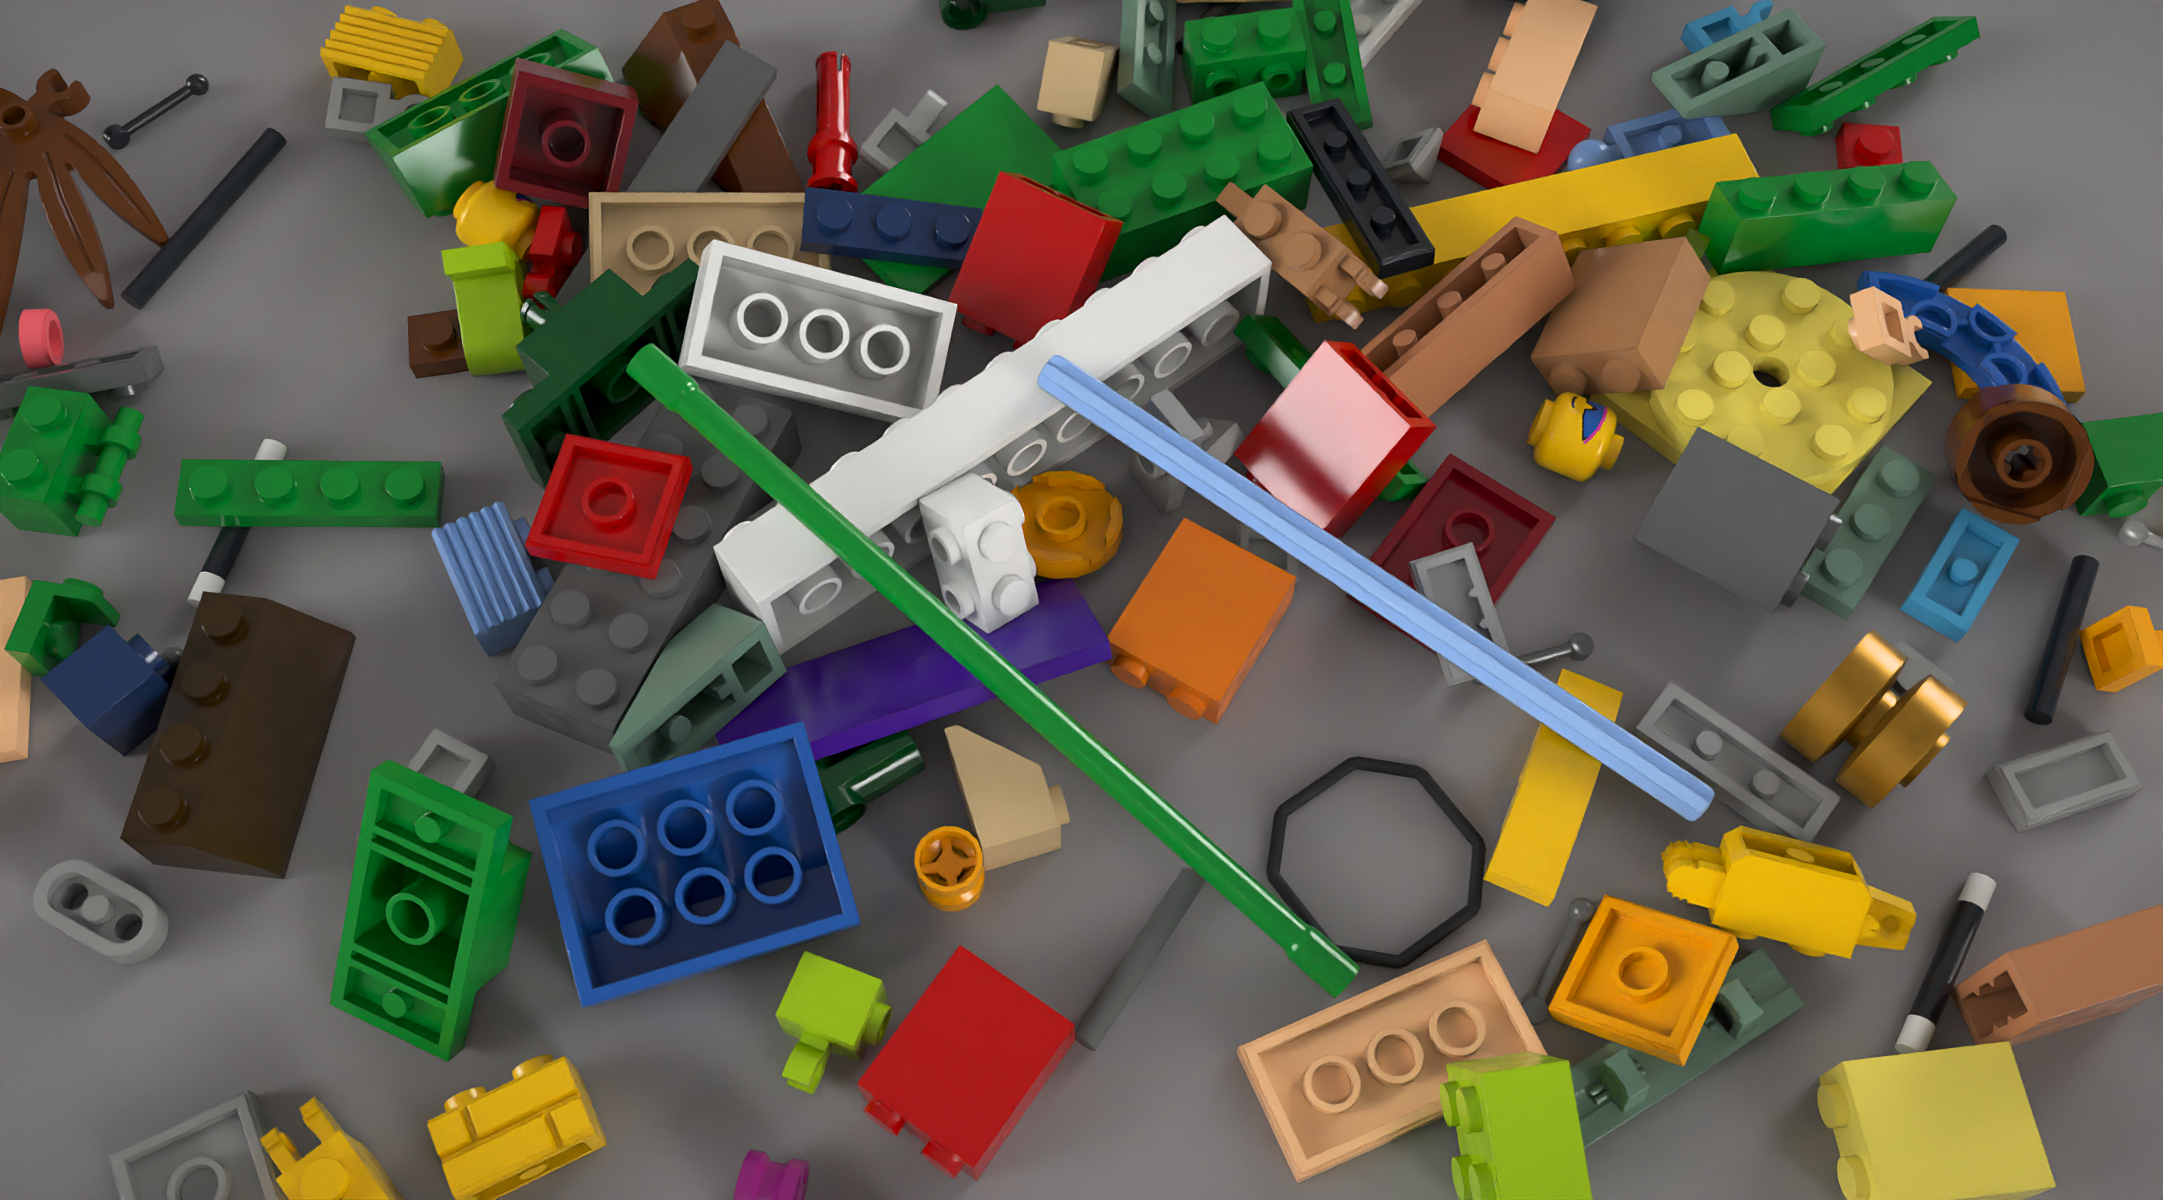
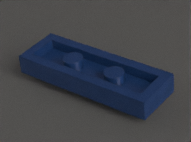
M806 187L800 251L960 270L981 220L982 209Z

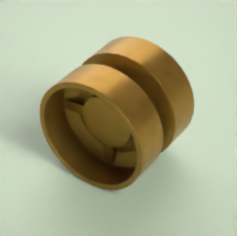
M1873 629L1850 652L1779 734L1781 738L1813 763L1825 757L1839 746L1843 740L1851 745L1854 749L1841 767L1835 781L1870 809L1878 805L1898 783L1906 788L1928 766L1951 738L1945 731L1968 704L1967 701L1932 674L1921 679L1901 697L1894 694L1889 689L1905 667L1908 656Z

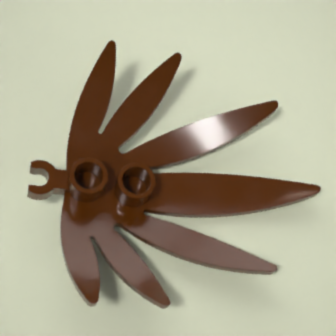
M54 68L40 76L36 83L37 92L28 101L6 89L0 88V337L21 248L29 183L31 180L37 179L44 212L60 247L93 295L107 309H113L115 303L105 253L89 207L70 172L72 170L76 171L100 201L148 240L162 248L170 239L153 208L118 161L90 135L63 119L65 116L75 115L85 109L91 97L82 83L77 80L68 87L59 71Z

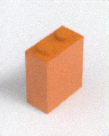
M1184 517L1107 636L1113 658L1106 660V664L1111 666L1112 673L1118 679L1129 686L1142 689L1146 685L1166 696L1167 703L1183 716L1193 720H1199L1202 716L1217 725L1290 606L1296 576Z

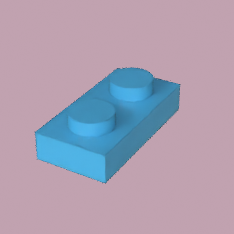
M1962 507L1952 519L1899 610L1958 643L1969 631L2021 539Z

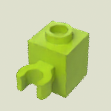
M804 950L775 1014L784 1033L800 1039L792 1050L782 1073V1076L788 1079V1086L814 1095L822 1079L831 1051L861 1062L868 1044L876 1047L880 1044L889 1025L893 1009L892 1006L886 1004L888 997L881 979Z

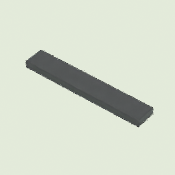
M726 40L626 192L701 193L777 78V68ZM590 246L554 299L562 306L567 304L590 284Z

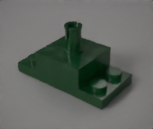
M687 258L672 272L661 275L654 282L651 289L643 296L612 270L607 269L564 306L560 305L546 291L533 294L534 298L544 306L542 310L529 298L524 303L520 312V318L524 324L532 327L534 331L515 347L534 388L521 393L513 401L511 407L501 415V418L531 479L542 489H546L566 433L609 441L656 400L627 374L626 369L636 353L651 343L655 344L678 365L699 266L690 258Z

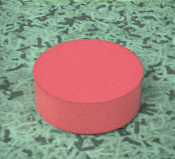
M49 308L23 310L19 319V342L26 365L30 369L61 364L64 354V339L58 316Z

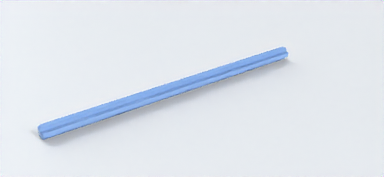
M1054 355L1042 368L1037 380L1041 389L1686 820L1696 821L1710 806L1714 797L1712 787L1062 355Z

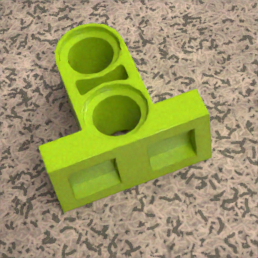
M504 242L441 250L445 275L453 281L463 349L471 375L479 377L525 370L515 346L532 333V327L524 324L520 318L521 309L527 301V298L522 296V288L525 277L529 273L528 265Z

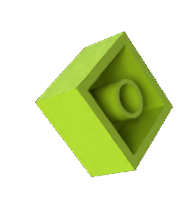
M1523 1052L1446 1064L1449 1082L1440 1084V1101L1447 1125L1449 1127L1456 1126L1460 1156L1452 1157V1175L1460 1200H1593L1569 1060L1533 1052Z

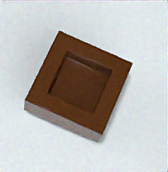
M457 309L407 316L409 366L416 379L469 371L463 349Z

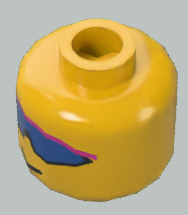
M494 180L488 183L483 181L473 183L461 195L453 210V216L457 220L455 230L461 242L466 246L504 242L525 263L531 260L529 251L540 216V207L524 194L494 188Z
M1565 392L1560 394L1554 402L1548 399L1543 401L1528 433L1526 444L1534 446L1533 459L1540 466L1576 481L1584 482L1588 481L1599 467L1607 471L1611 470L1621 451L1624 437L1615 434L1617 427L1615 411L1574 393Z

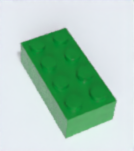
M1263 81L1052 154L1054 190L1124 222L1099 283L1134 271L1139 264L1150 257H1160L1177 246L1189 231L1198 226L1206 227L1224 214L1234 223L1237 218L1216 201L1230 181L1252 198L1266 184L1297 209H1306L1313 171L1312 162Z

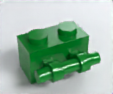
M28 386L0 451V512L17 529L78 537L83 524L92 527L101 526L107 509L116 507L123 487L119 483V479L127 460L135 459L142 443V438L138 435L144 415L133 408L120 407L114 422H112L89 393Z

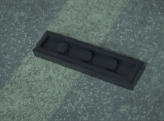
M1335 98L1287 111L1286 121L1312 162L1314 175L1374 275L1382 280L1434 265L1436 249L1341 99Z

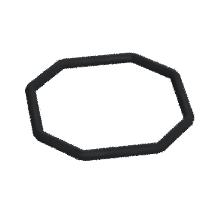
M1361 756L1351 757L1278 807L1274 813L1266 873L1270 884L1291 911L1306 924L1317 928L1333 942L1280 875L1287 816L1355 769L1417 779L1473 847L1468 903L1464 908L1399 955L1336 945L1354 962L1394 969L1406 967L1477 915L1481 908L1486 846L1481 835L1425 769L1417 765Z

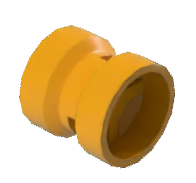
M943 826L931 830L920 840L915 850L914 866L923 897L931 906L942 911L957 912L970 907L979 899L985 885L983 854L978 841L970 832L957 826Z

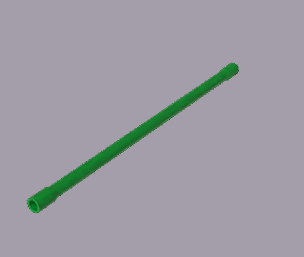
M648 344L636 353L626 369L629 376L669 411L679 414L1285 951L1290 961L1332 998H1336L1346 989L1361 968L1317 928L1302 921L708 397L699 388L697 382L655 344Z

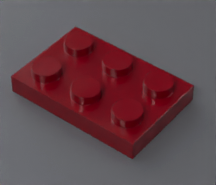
M1449 453L1369 560L1416 591L1408 568L1410 561L1472 542L1495 608L1550 532L1556 517ZM1348 593L1346 594V598L1437 655L1435 651Z

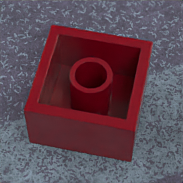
M516 57L493 171L494 188L588 210L589 192H619L639 104L635 89L630 86Z

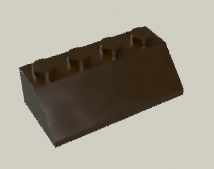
M203 591L120 839L154 865L285 879L356 637L354 634L268 598Z

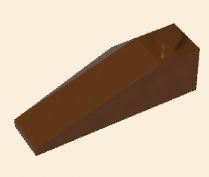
M698 0L662 13L622 67V74L627 85L635 89L639 99L638 108L641 115L653 127L658 125L666 132L726 40L742 48L719 0ZM763 97L711 179L725 193H805L802 182Z

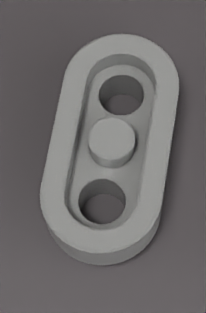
M73 859L52 866L41 876L34 889L33 906L37 915L42 920L114 962L134 964L146 960L158 951L168 934V916L159 903L145 893L87 861ZM88 892V897L82 906L72 909L75 898L81 893ZM142 922V928L134 938L126 940L128 929L133 924Z

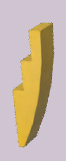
M1562 668L1556 684L1615 723L1624 693ZM1543 723L1539 725L1519 776L1518 786L1502 824L1501 834L1483 880L1548 907L1556 895L1602 763Z

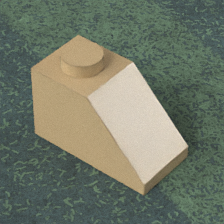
M1072 35L1049 40L1037 110L1051 112V122L1073 128H1084L1085 120L1093 121L1100 118L1119 66L1120 46Z
M959 725L944 728L948 755L973 835L978 841L983 854L984 870L989 871L1061 849V825L1070 823L1069 813L1059 784L1047 786L1041 765Z

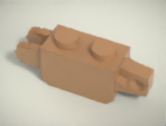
M1230 181L1217 197L1216 201L1237 218L1234 224L1272 262L1271 270L1330 317L1334 313L1353 329H1356L1364 318L1360 316L1359 310L1345 299L1354 287L1358 285L1370 296H1376L1379 299L1388 291V286L1369 271L1370 268L1348 247L1266 184L1252 198Z

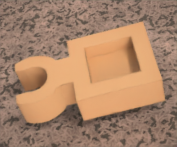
M1874 286L1850 295L1854 317L1849 319L1848 328L1851 339L1860 352L1887 366L1897 363L1899 366L1904 367L1929 358L1928 351L1919 346L1914 334L1915 331L1923 329L1922 322L1915 315L1904 318L1902 305L1899 300Z

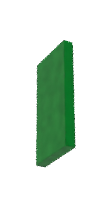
M996 84L861 194L980 208L983 215L1000 171L1022 174L1053 189L1052 154L1062 150ZM862 259L887 286L925 296L956 271L954 269Z

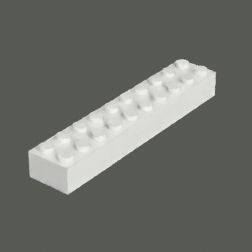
M1225 214L1206 227L1198 226L1189 231L1181 242L1158 258L1150 257L1137 266L1131 276L1111 289L1102 288L1089 297L1083 307L1063 320L1056 319L1047 323L1039 330L1035 338L1014 352H1004L996 356L983 372L963 385L956 384L944 390L937 397L934 404L912 418H902L893 423L880 439L860 452H850L842 456L834 463L828 473L809 484V486L903 569L908 570L932 554L918 504L920 498L969 471L1001 490L1010 492L1018 484L1020 490L1025 485L1032 483V476L1046 471H1055L1108 435L1103 429L1039 387L1037 383L1038 377L1050 358L1054 355H1062L1145 410L1149 397L1166 389L1172 392L1243 344L1233 331L1247 314L1264 315L1272 262ZM779 503L754 521H745L734 526L727 532L723 540L713 547L733 605L740 613L765 623L779 655H782L877 591Z

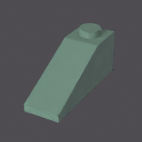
M1790 7L1653 72L1651 81L1684 119L1758 113L1806 89L1825 50L1826 44Z
M714 603L667 642L609 744L623 772L696 752L787 672L765 623Z

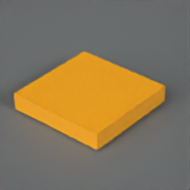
M1947 288L1943 294L1953 297L1972 308L1979 304L2017 332L2014 339L2029 353L2037 365L2043 362L2058 384L2066 403H2077L2086 393L2065 292ZM1950 361L1956 398L1971 399L1973 394L1980 390V388L1963 370Z
M1605 894L1548 1010L1555 1021L1684 1067L1737 953L1739 944L1735 934Z

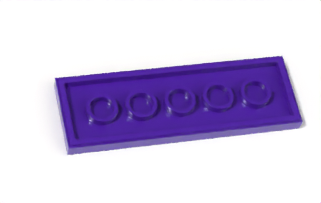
M1072 578L1049 579L1035 584L1039 604L989 634L966 618L961 619L1035 685L1113 658L1108 637ZM915 624L787 667V672L717 732L716 738L718 745L803 721L814 760L816 761L998 697Z

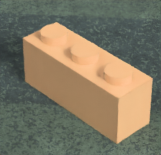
M1527 0L1526 5L1515 2L1503 35L1511 37V39L1499 37L1487 68L1494 71L1495 75L1487 72L1483 73L1471 105L1481 108L1473 131L1538 154L1598 6L1582 0Z

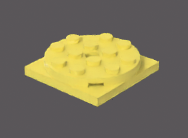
M1712 268L1708 273L1711 277L1665 388L1629 393L1594 394L1589 398V400L1615 411L1617 422L1675 465L1697 427H1700L1833 495L1924 395L1932 381L1909 365L1902 367L1896 363L1887 366L1860 352L1855 347L1848 328L1849 319L1854 317L1852 307L1834 294L1817 286L1811 280L1778 274L1773 270L1734 272L1718 276L1715 269ZM1753 371L1766 372L1774 376L1781 383V386L1767 387L1761 384L1755 378Z

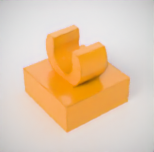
M2127 605L2079 632L2093 682L2098 691L2117 692L2163 669V630H2154L2148 609L2145 607Z

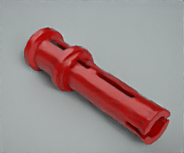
M827 51L820 54L815 61L816 134L811 138L807 146L808 161L812 164V177L808 180L806 187L858 193L857 181L853 178V166L858 159V147L850 136L851 61L845 54H842L840 57V70L838 71L837 51Z

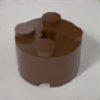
M2007 384L1981 388L1956 413L1945 437L1944 452L1946 463L1964 497L1984 516L2006 524L2026 525L2041 521V517L2059 509L2061 511L2065 510L2082 495L2093 473V449L2083 425L2058 397L2032 385ZM2022 445L2028 447L2029 451L2026 455L2015 453L2010 462L2006 459L2010 451H2017Z

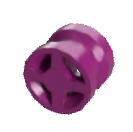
M751 1149L748 1151L741 1166L733 1200H804L809 1177V1162L798 1158H792L785 1164L770 1160L766 1152Z

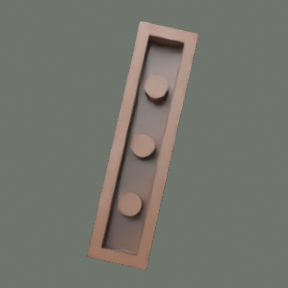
M1515 216L1360 351L1429 417L1577 288L1558 233Z

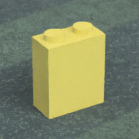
M2010 1041L1842 1061L1819 1077L1820 1086L1817 1091L1818 1108L1825 1125L1830 1129L1833 1128L1841 1156L1837 1163V1175L1841 1190L1847 1200H2023L2056 1187Z

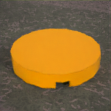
M1071 470L1046 471L1032 476V483L1025 485L1020 490L1018 484L1010 491L1016 497L1024 512L1025 521L1021 526L1027 550L1036 565V575L1050 579L1078 578L1099 570L1115 556L1123 539L1122 505L1116 495L1113 498L1111 494L1105 491V484L1095 477Z

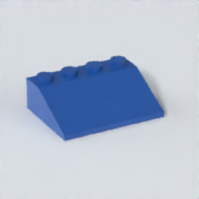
M803 721L528 800L581 1007H598L862 926Z

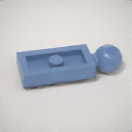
M1675 108L1608 126L1602 141L1588 139L1575 145L1568 156L1567 167L1568 171L1726 136L1730 135V132L1720 116L1684 119Z

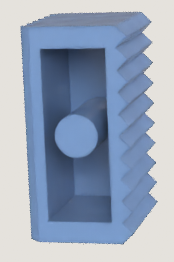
M495 502L492 507H483L480 512H471L468 517H459L455 523L447 522L443 528H434L431 532L472 630L488 657L513 647L520 642L555 583L547 566L536 571L530 554L525 547V542L531 529L526 518L522 517L513 521L503 502Z

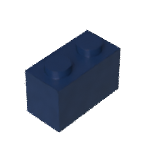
M107 625L40 680L87 729L125 757L157 730L176 671L138 633L126 641L110 625Z

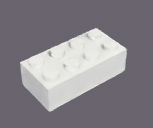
M713 239L702 252L678 366L690 375L893 424L902 418L914 417L934 404L937 399L958 304Z

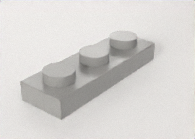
M1672 681L1669 682L1632 732L1633 736L1712 787L1714 797L1765 832L1811 843L1842 798Z

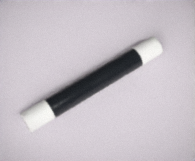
M264 439L254 460H283L288 449L276 440ZM230 526L221 528L187 599L191 606L198 608L203 591L221 593L251 527Z
M1975 872L1968 875L1895 1044V1049L1899 1053L1906 1054L1927 1050L1996 888V882L1992 878Z

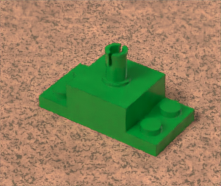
M390 759L371 770L330 1005L447 1062L464 1049L476 992L508 966L532 852L513 844L509 840L513 816Z

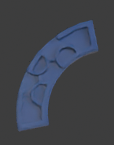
M1866 270L1862 272L1857 281L1858 292L1874 286L1899 300L1902 305L1904 318L1915 315L1922 322L1923 329L1914 332L1917 342L1953 362L1980 389L1988 386L2027 384L2052 393L2067 406L2062 392L2047 366L2043 362L2037 365L2029 353L2014 339L2017 332L1979 304L1972 308L1953 297L1938 292L1941 286L1914 277L1889 272Z

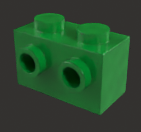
M1295 7L1185 21L1182 71L1191 106L1263 81L1273 99L1300 95L1307 48Z

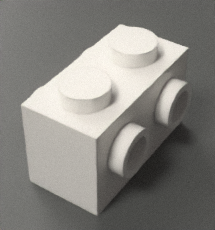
M969 471L918 500L944 602L960 619L966 618L989 634L1039 604L1033 578L1036 576L1037 569L1031 554L1027 550L1021 526L1025 521L1024 512L1012 493L999 489Z

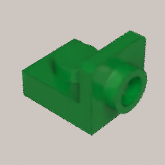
M67 578L63 580L62 584L34 580L4 650L33 676L44 677L75 652L79 641L81 622L116 627L120 614L103 597L104 592L102 589L87 581Z

